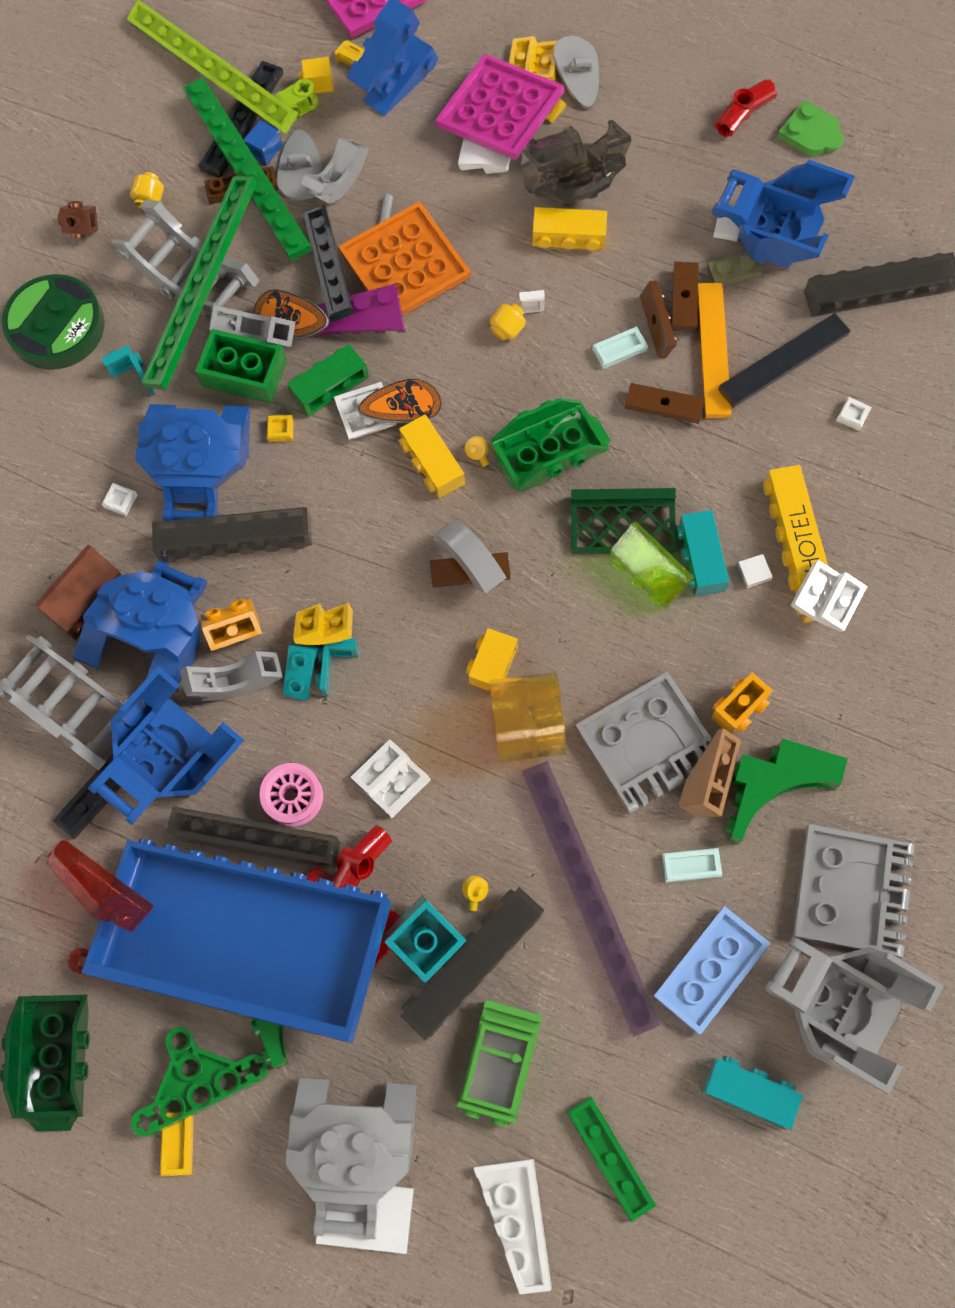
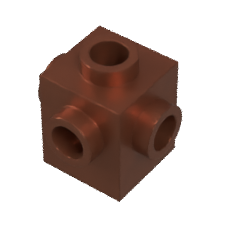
M69 201L68 205L61 207L58 213V223L61 226L62 233H69L73 238L86 237L85 234L90 235L98 231L96 206H85L81 201Z

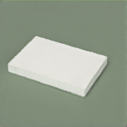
M394 1186L378 1201L375 1240L366 1239V1236L325 1233L324 1236H317L316 1244L406 1254L414 1188ZM327 1210L326 1220L367 1223V1212Z

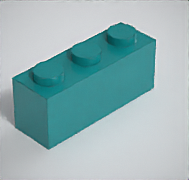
M713 510L681 515L679 525H676V535L678 540H682L684 547L681 549L683 564L688 565L689 573L686 574L688 587L693 588L694 596L726 592L729 578Z
M723 1055L722 1060L719 1058L713 1060L702 1091L703 1094L784 1129L792 1130L803 1094L795 1091L796 1085L779 1079L778 1084L767 1079V1073L751 1067L750 1072L739 1067V1061Z

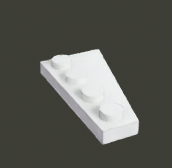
M534 1159L473 1167L482 1186L486 1204L489 1206L493 1216L497 1234L500 1236L504 1246L505 1256L519 1294L550 1291L552 1287Z

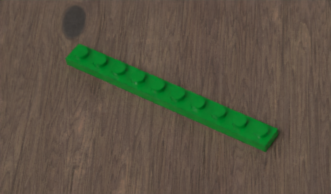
M202 77L183 86L186 97L236 176H252L256 180L257 185L251 200L289 260L293 261L311 252L310 243L205 79Z
M233 176L141 383L146 388L167 389L257 185L256 180L252 176Z

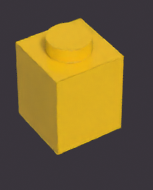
M329 57L301 60L302 70L298 71L299 80H311L315 88V94L334 92Z

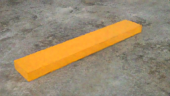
M698 283V316L705 419L730 418L731 405L718 390L722 383L729 380L723 284Z

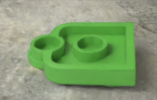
M806 100L803 101L780 129L777 137L812 157L819 156L824 151L835 152L842 146L844 140L842 133L839 131L840 123L838 119Z

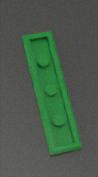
M592 1096L567 1111L566 1113L630 1222L635 1221L656 1207L651 1195Z

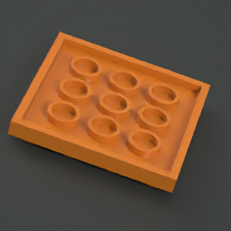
M421 201L338 246L340 254L366 291L396 284L403 316L471 278V271Z

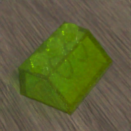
M636 521L611 549L610 557L612 558V564L619 571L624 569L631 576L629 580L638 589L643 588L649 594V600L658 608L662 606L667 610L689 588L694 578Z

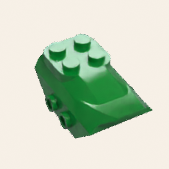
M558 398L554 401H545L540 407L531 411L524 410L519 413L517 417L512 419L491 439V445L497 464L509 485L517 491H525L560 475L567 468L572 466L579 467L586 460L610 450L607 445L611 440L598 418L588 414L581 401Z

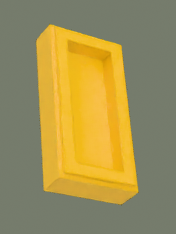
M180 1112L166 1114L170 1118H175ZM193 1116L161 1131L160 1176L192 1174Z

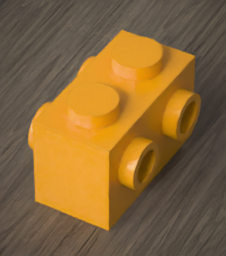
M239 599L232 602L230 606L221 609L212 608L206 611L204 615H201L202 630L211 651L262 634L260 620L251 599Z
M753 672L745 680L741 677L731 687L733 692L727 698L722 696L712 707L715 711L711 719L719 727L724 728L731 734H734L736 731L740 734L744 732L752 723L749 718L755 712L760 715L770 704L767 699L773 690Z

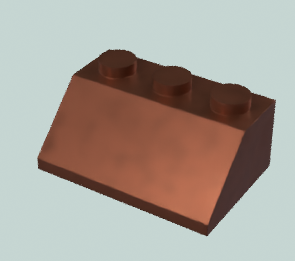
M87 544L37 601L35 606L54 625L76 640L81 634L84 625L83 615L98 597L97 592L104 583L122 574L93 547Z

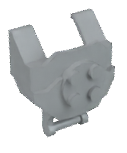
M793 937L789 943L790 950L773 981L768 982L765 990L784 1000L795 1009L794 1013L799 1025V1031L808 1054L825 1062L849 1078L852 1077L889 1094L903 1066L877 1054L901 1009L900 1001L931 1012L944 985L894 955L872 947L828 957L800 939ZM804 954L810 959L792 992H789L783 987L800 955Z
M300 1077L293 1113L290 1116L286 1166L299 1185L315 1201L314 1236H324L325 1233L366 1236V1239L375 1240L378 1201L408 1173L411 1166L414 1146L417 1084L388 1082L383 1109L382 1107L325 1104L330 1079ZM327 1210L367 1212V1223L326 1220Z

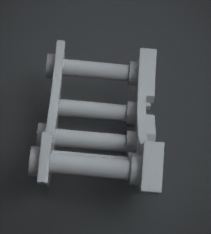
M145 200L140 206L146 213L145 221L128 241L113 239L111 244L117 249L116 254L122 260L130 262L148 280L160 288V292L168 299L174 298L178 301L183 290L179 286L191 272L204 242L195 236L191 239L180 230L182 225L166 210L160 201ZM155 225L167 235V240L147 262L136 252L135 248ZM179 245L189 253V258L174 277L169 280L158 272L156 268L172 248ZM225 256L212 287L220 278L226 277L231 282L214 303L205 301L200 312L201 315L209 320L212 305L224 307L240 286L243 287L245 285L255 288L260 280L247 263Z
M28 635L25 639L32 643L34 647L7 678L3 677L1 679L0 695L56 738L60 734L63 735L65 738L62 743L96 769L100 770L106 761L98 755L102 752L100 750L101 747L112 736L111 720L91 743L88 741L86 745L73 737L77 733L75 730L103 697L118 709L127 700L118 701L86 676L89 671L75 661L72 665L51 650L52 645L43 637L39 636L35 639ZM42 653L47 655V659L21 689L17 688L15 690L17 687L15 684ZM57 663L70 671L42 705L39 704L37 707H34L28 702L31 698L29 695ZM80 679L94 691L67 723L63 722L59 726L50 719L51 711L77 680Z

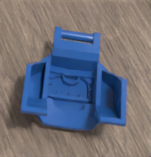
M809 159L805 164L794 166L775 180L763 183L758 177L738 170H732L727 177L728 183L719 202H716L713 206L712 214L718 218L727 217L731 219L739 228L738 237L752 260L763 264L768 261L789 269L791 263L814 259L820 256L829 236L827 233L818 236L825 220L820 204L845 199L855 175ZM743 185L734 207L728 205L736 186Z
M164 404L149 405L143 423H139L136 461L157 485L163 489L165 501L163 520L165 523H173L174 520L207 521L208 524L217 523V489L229 477L243 469L247 457H249V406H224L220 417L214 410L176 408V405ZM175 503L208 504L207 511L175 510Z
M159 560L152 573L138 571L130 575H121L104 583L97 592L98 597L83 615L84 625L75 650L74 660L98 670L108 637L111 636L145 653L155 652L147 678L159 666L176 682L180 683L182 680L180 670L186 666L191 667L195 662V654L200 643L199 626L193 606L204 592L207 580L187 575L168 567V563ZM166 576V577H168V578H170V579H173V580H175V581H178V582H180V583H182V584H185V585H187V586H190V587H192V588H191V590L188 592V590H186L185 588H183V587H181V586H179V585H177V584H175V583H173V582H171V581H169V580H167V579H165V578H163V577Z
M159 666L111 719L113 761L88 788L93 794L97 792L126 817L125 821L130 825L158 797L197 794L244 741L224 722L213 734L209 733L175 702L169 699L180 684ZM109 778L113 779L140 802L135 809L105 785Z

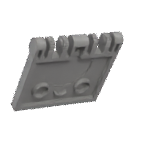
M668 671L575 724V729L629 815L640 809L630 792L631 788L642 806L649 803L646 794L639 786L641 782L646 780L652 793L657 798L663 795V791L653 775L657 774L664 788L668 792L685 782L675 762H679L681 769L688 777L693 767L688 762L686 756L693 753L695 760L698 762L712 740Z
M808 824L793 937L856 950L872 947L902 959L904 946L884 942L883 939L905 942V935L901 932L884 930L885 921L902 925L907 923V917L886 912V909L908 911L910 891L889 886V882L909 886L911 885V878L890 872L891 865L907 869L912 868L913 861L892 856V854L902 857H913L915 845L908 842Z

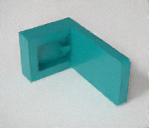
M128 345L114 350L101 358L112 378L134 367L141 380L146 373L141 368L144 363L138 352L132 353ZM147 388L151 396L155 394L153 389Z
M349 638L319 647L318 659L319 663H322V669L316 675V688H320L323 696H329L332 657L359 658V645L356 639Z
M294 641L289 644L283 696L301 700H308L310 698L314 663L319 654V647H323V644L303 645L295 644Z

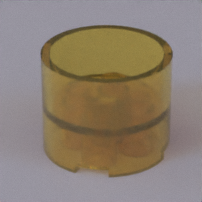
M557 673L490 680L499 763L565 755V725L561 700L559 699L561 698Z

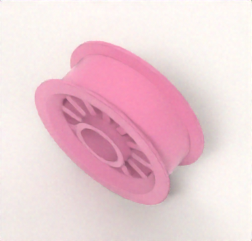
M286 763L275 767L265 776L260 787V802L265 812L276 823L287 827H297L310 822L318 814L323 803V789L319 780L309 768L297 763ZM280 781L283 782L282 786L278 784ZM292 789L298 790V796L294 800H285L288 791ZM304 798H310V801L308 802ZM301 804L306 806L303 810L300 807ZM294 808L298 810V813H294Z

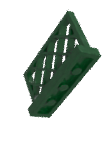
M676 488L571 489L572 554L676 553ZM669 507V518L663 524L652 515L657 508ZM593 508H601V509L597 512V511H595ZM606 508H613L620 515L611 525L600 515ZM632 508H639L646 514L637 524L626 515ZM576 509H588L594 516L584 525L577 518ZM648 517L659 526L651 536H648L639 527ZM596 518L607 527L599 537L587 528ZM622 518L633 527L624 537L614 528ZM668 523L670 525V530L665 527ZM577 524L581 527V529L578 532ZM635 530L646 539L640 547H634L626 540ZM663 530L670 537V546H659L653 538ZM583 531L595 540L589 547H577V537ZM609 531L620 539L615 547H607L601 541Z

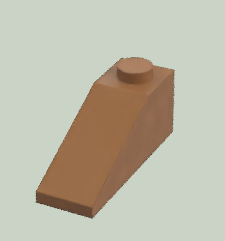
M724 728L718 729L686 779L679 807L697 818L722 816L741 743L739 738Z

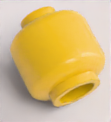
M145 172V174L135 176L130 190V197L136 207L142 209L140 206L145 200L161 202L164 186L158 180L159 177L157 175Z
M515 303L512 305L501 304L490 317V331L502 341L506 339L514 340L526 325L523 317L525 312Z

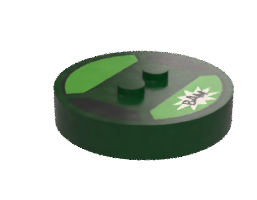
M62 274L40 276L20 286L7 301L2 315L3 333L12 349L24 362L41 369H62L82 361L97 347L105 327L104 313L93 291L81 280Z

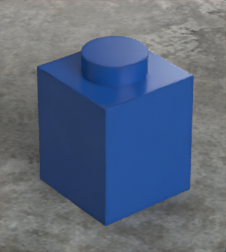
M261 120L244 139L254 158L265 165L269 164L283 146L279 130L274 125H268Z

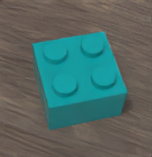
M423 895L382 936L384 942L425 983L466 942L462 934Z

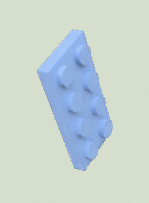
M724 906L653 997L694 1032L701 1035L771 943Z

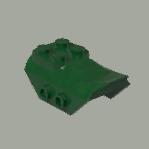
M88 994L18 996L6 1026V1033L2 1037V1050L5 1052V1058L0 1070L3 1092L12 1119L22 1118L34 1127L36 1132L71 1131L75 1120L78 1117H83L84 1080H87L89 1073L88 1062H85V1049H88L90 1044Z

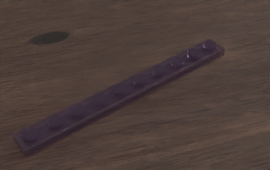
M548 761L523 770L522 774L632 1036H637L660 1026L661 1024Z

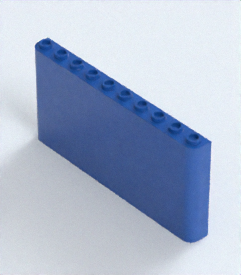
M139 838L138 842L127 840L82 970L83 974L353 1044L392 903L387 898V894L371 890L370 894L361 893L360 888L344 884L343 888L333 886L334 882L322 878H317L316 882L307 880V876L291 872L290 876L281 875V870L265 866L263 871L255 869L256 865L245 861H239L238 865L229 863L230 859L214 855L213 859L205 858L204 853L189 849L187 854L179 852L180 848L169 844H164L163 848L156 847L155 842Z

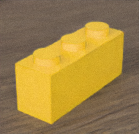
M535 207L533 246L541 248L588 249L590 251L604 250L607 211Z
M426 414L399 428L401 439L398 442L404 453L409 452L412 456L411 463L416 472L423 473L425 477L423 479L430 493L434 491L440 499L465 485L464 472Z

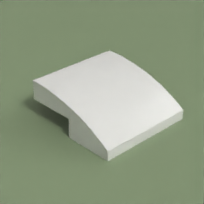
M463 138L458 161L461 170L483 168L486 174L508 171L509 157Z
M382 382L334 397L349 440L397 425V423H384L367 419L359 415L357 411L359 404L364 398L383 387Z
M820 560L813 562L790 606L825 626L843 632L867 586L848 573L839 574Z
M390 739L351 776L352 780L391 818L431 780Z

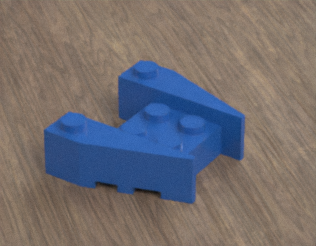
M388 0L373 23L376 28L371 38L366 37L362 45L365 47L361 58L358 62L354 61L347 75L350 81L368 93L363 102L383 116L416 87L429 71L435 68L439 59L432 46L414 35L420 24L414 11L398 0Z

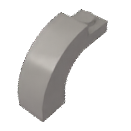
M339 138L328 166L317 175L304 174L301 184L309 188L308 192L327 203L339 200L357 179L366 160L369 148L351 139Z
M212 305L208 330L215 329L291 347L296 322Z
M454 520L449 525L441 528L435 534L436 537L432 539L437 548L448 552L460 564L477 590L487 593L507 578L484 544L459 520Z
M255 651L245 659L231 665L215 668L186 666L180 670L185 695L201 696L202 701L223 700L245 695L265 688L283 677L276 652Z

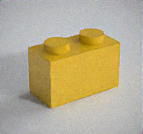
M489 628L485 636L480 635L475 649L478 651L475 660L470 659L466 669V674L469 675V684L500 694L518 648V639Z

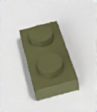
M748 253L709 262L707 265V271L712 283H722L723 286L761 277L762 273L759 262L752 260Z

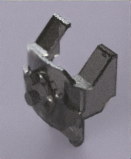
M609 120L606 134L594 143H582L580 134L572 126L565 127L561 132L538 140L533 138L527 144L528 151L526 149L521 150V168L525 189L536 197L560 201L566 207L575 205L579 200L596 198L600 192L611 186L615 176L626 166L625 156L631 143V136L615 121Z

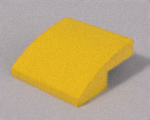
M535 36L513 39L509 63L556 82L557 67L553 58V49L558 40L537 43Z
M349 602L324 611L319 603L296 612L293 636L295 644L322 645L352 638L353 610Z

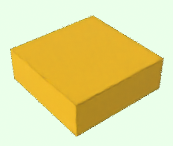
M292 415L267 416L268 442L293 441L294 419Z

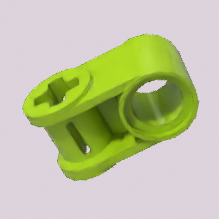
M309 79L298 80L295 84L274 95L299 113L294 121L316 109L319 104L318 97L314 93L313 82Z

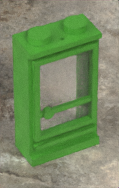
M485 1000L457 1107L463 1108L462 1115L479 1119L480 1114L491 1116L490 1123L507 1128L509 1122L515 1124L542 1015Z

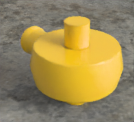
M480 436L469 438L465 444L467 456L473 460H479L482 467L490 464L486 458L489 451L487 441Z
M470 876L462 885V893L470 901L469 911H477L478 902L482 901L488 893V884L481 876Z

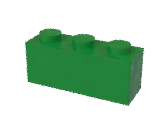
M348 344L343 348L337 349L323 361L315 363L312 368L303 374L295 376L287 385L292 398L309 417L334 401L335 396L348 392L368 379L369 374L366 363Z

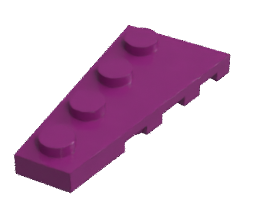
M396 284L351 295L350 298L355 314L335 322H331L325 303L317 305L326 314L329 323L326 328L314 335L339 334L340 332L361 334L362 332L374 331L375 333H386V331L406 333Z

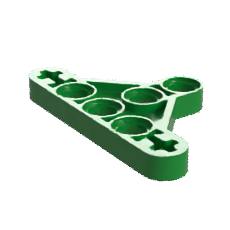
M184 1027L173 1028L169 1031L165 1040L171 1062L154 1103L138 1110L133 1115L131 1128L138 1136L151 1137L262 1082L268 1076L270 1067L266 1064L264 1057L258 1054L249 1055L234 1062L198 1049L194 1036L189 1030ZM178 1033H185L188 1039L186 1046L182 1049H175L172 1045V1040ZM196 1060L198 1063L196 1074L190 1077L185 1076L183 1073L185 1062ZM253 1061H256L258 1064L263 1063V1067L259 1069L260 1075L256 1076L254 1073L245 1075L244 1077L247 1079V1082L243 1084L242 1076L237 1069L241 1067V1070L246 1072L252 1068L251 1063ZM229 1073L234 1074L237 1080L235 1087L228 1091L223 1090L221 1087L222 1077ZM199 1087H206L209 1091V1098L203 1104L195 1103L193 1098L195 1090ZM177 1100L181 1104V1112L177 1117L170 1118L166 1114V1106L171 1101ZM159 1108V1114L165 1123L161 1124V1120L157 1119L149 1124L150 1129L148 1131L145 1128H139V1124L143 1122L142 1117L144 1115L148 1118L157 1116L158 1113L155 1109Z

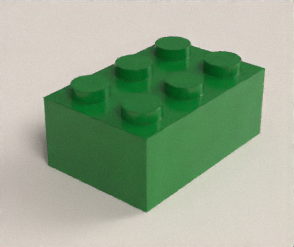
M212 329L195 372L202 387L272 404L287 364V358L281 345Z

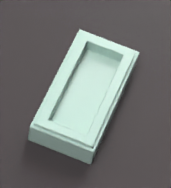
M637 326L592 346V350L603 369L645 352L648 349V345Z
M718 848L662 854L665 883L722 877Z

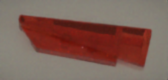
M60 841L47 855L49 857L46 861L48 867L92 917L107 923L112 920L116 926L133 932L153 909V904L68 841Z

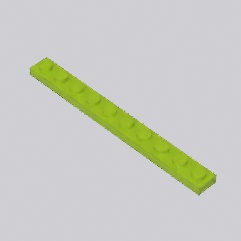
M136 1L127 20L287 134L299 113L142 1Z

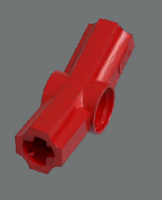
M765 79L749 89H738L734 93L731 103L715 123V128L719 134L725 138L733 136L743 121L750 118L751 112L774 100L777 96L775 84L770 79Z
M375 825L354 848L346 847L340 852L337 858L338 871L332 881L334 882L333 886L343 888L344 884L357 887L361 880L367 879L372 874L375 865L374 861L392 843L390 835L383 828Z

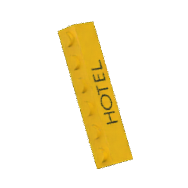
M800 465L769 470L766 480L763 481L764 493L766 496L769 495L771 502L769 504L770 516L772 519H775L777 524L775 529L776 539L778 543H782L784 550L782 551V561L785 567L788 566L790 573L788 576L789 587L791 591H795V595L813 562L820 560L828 566ZM796 610L797 615H801L803 623L815 621Z

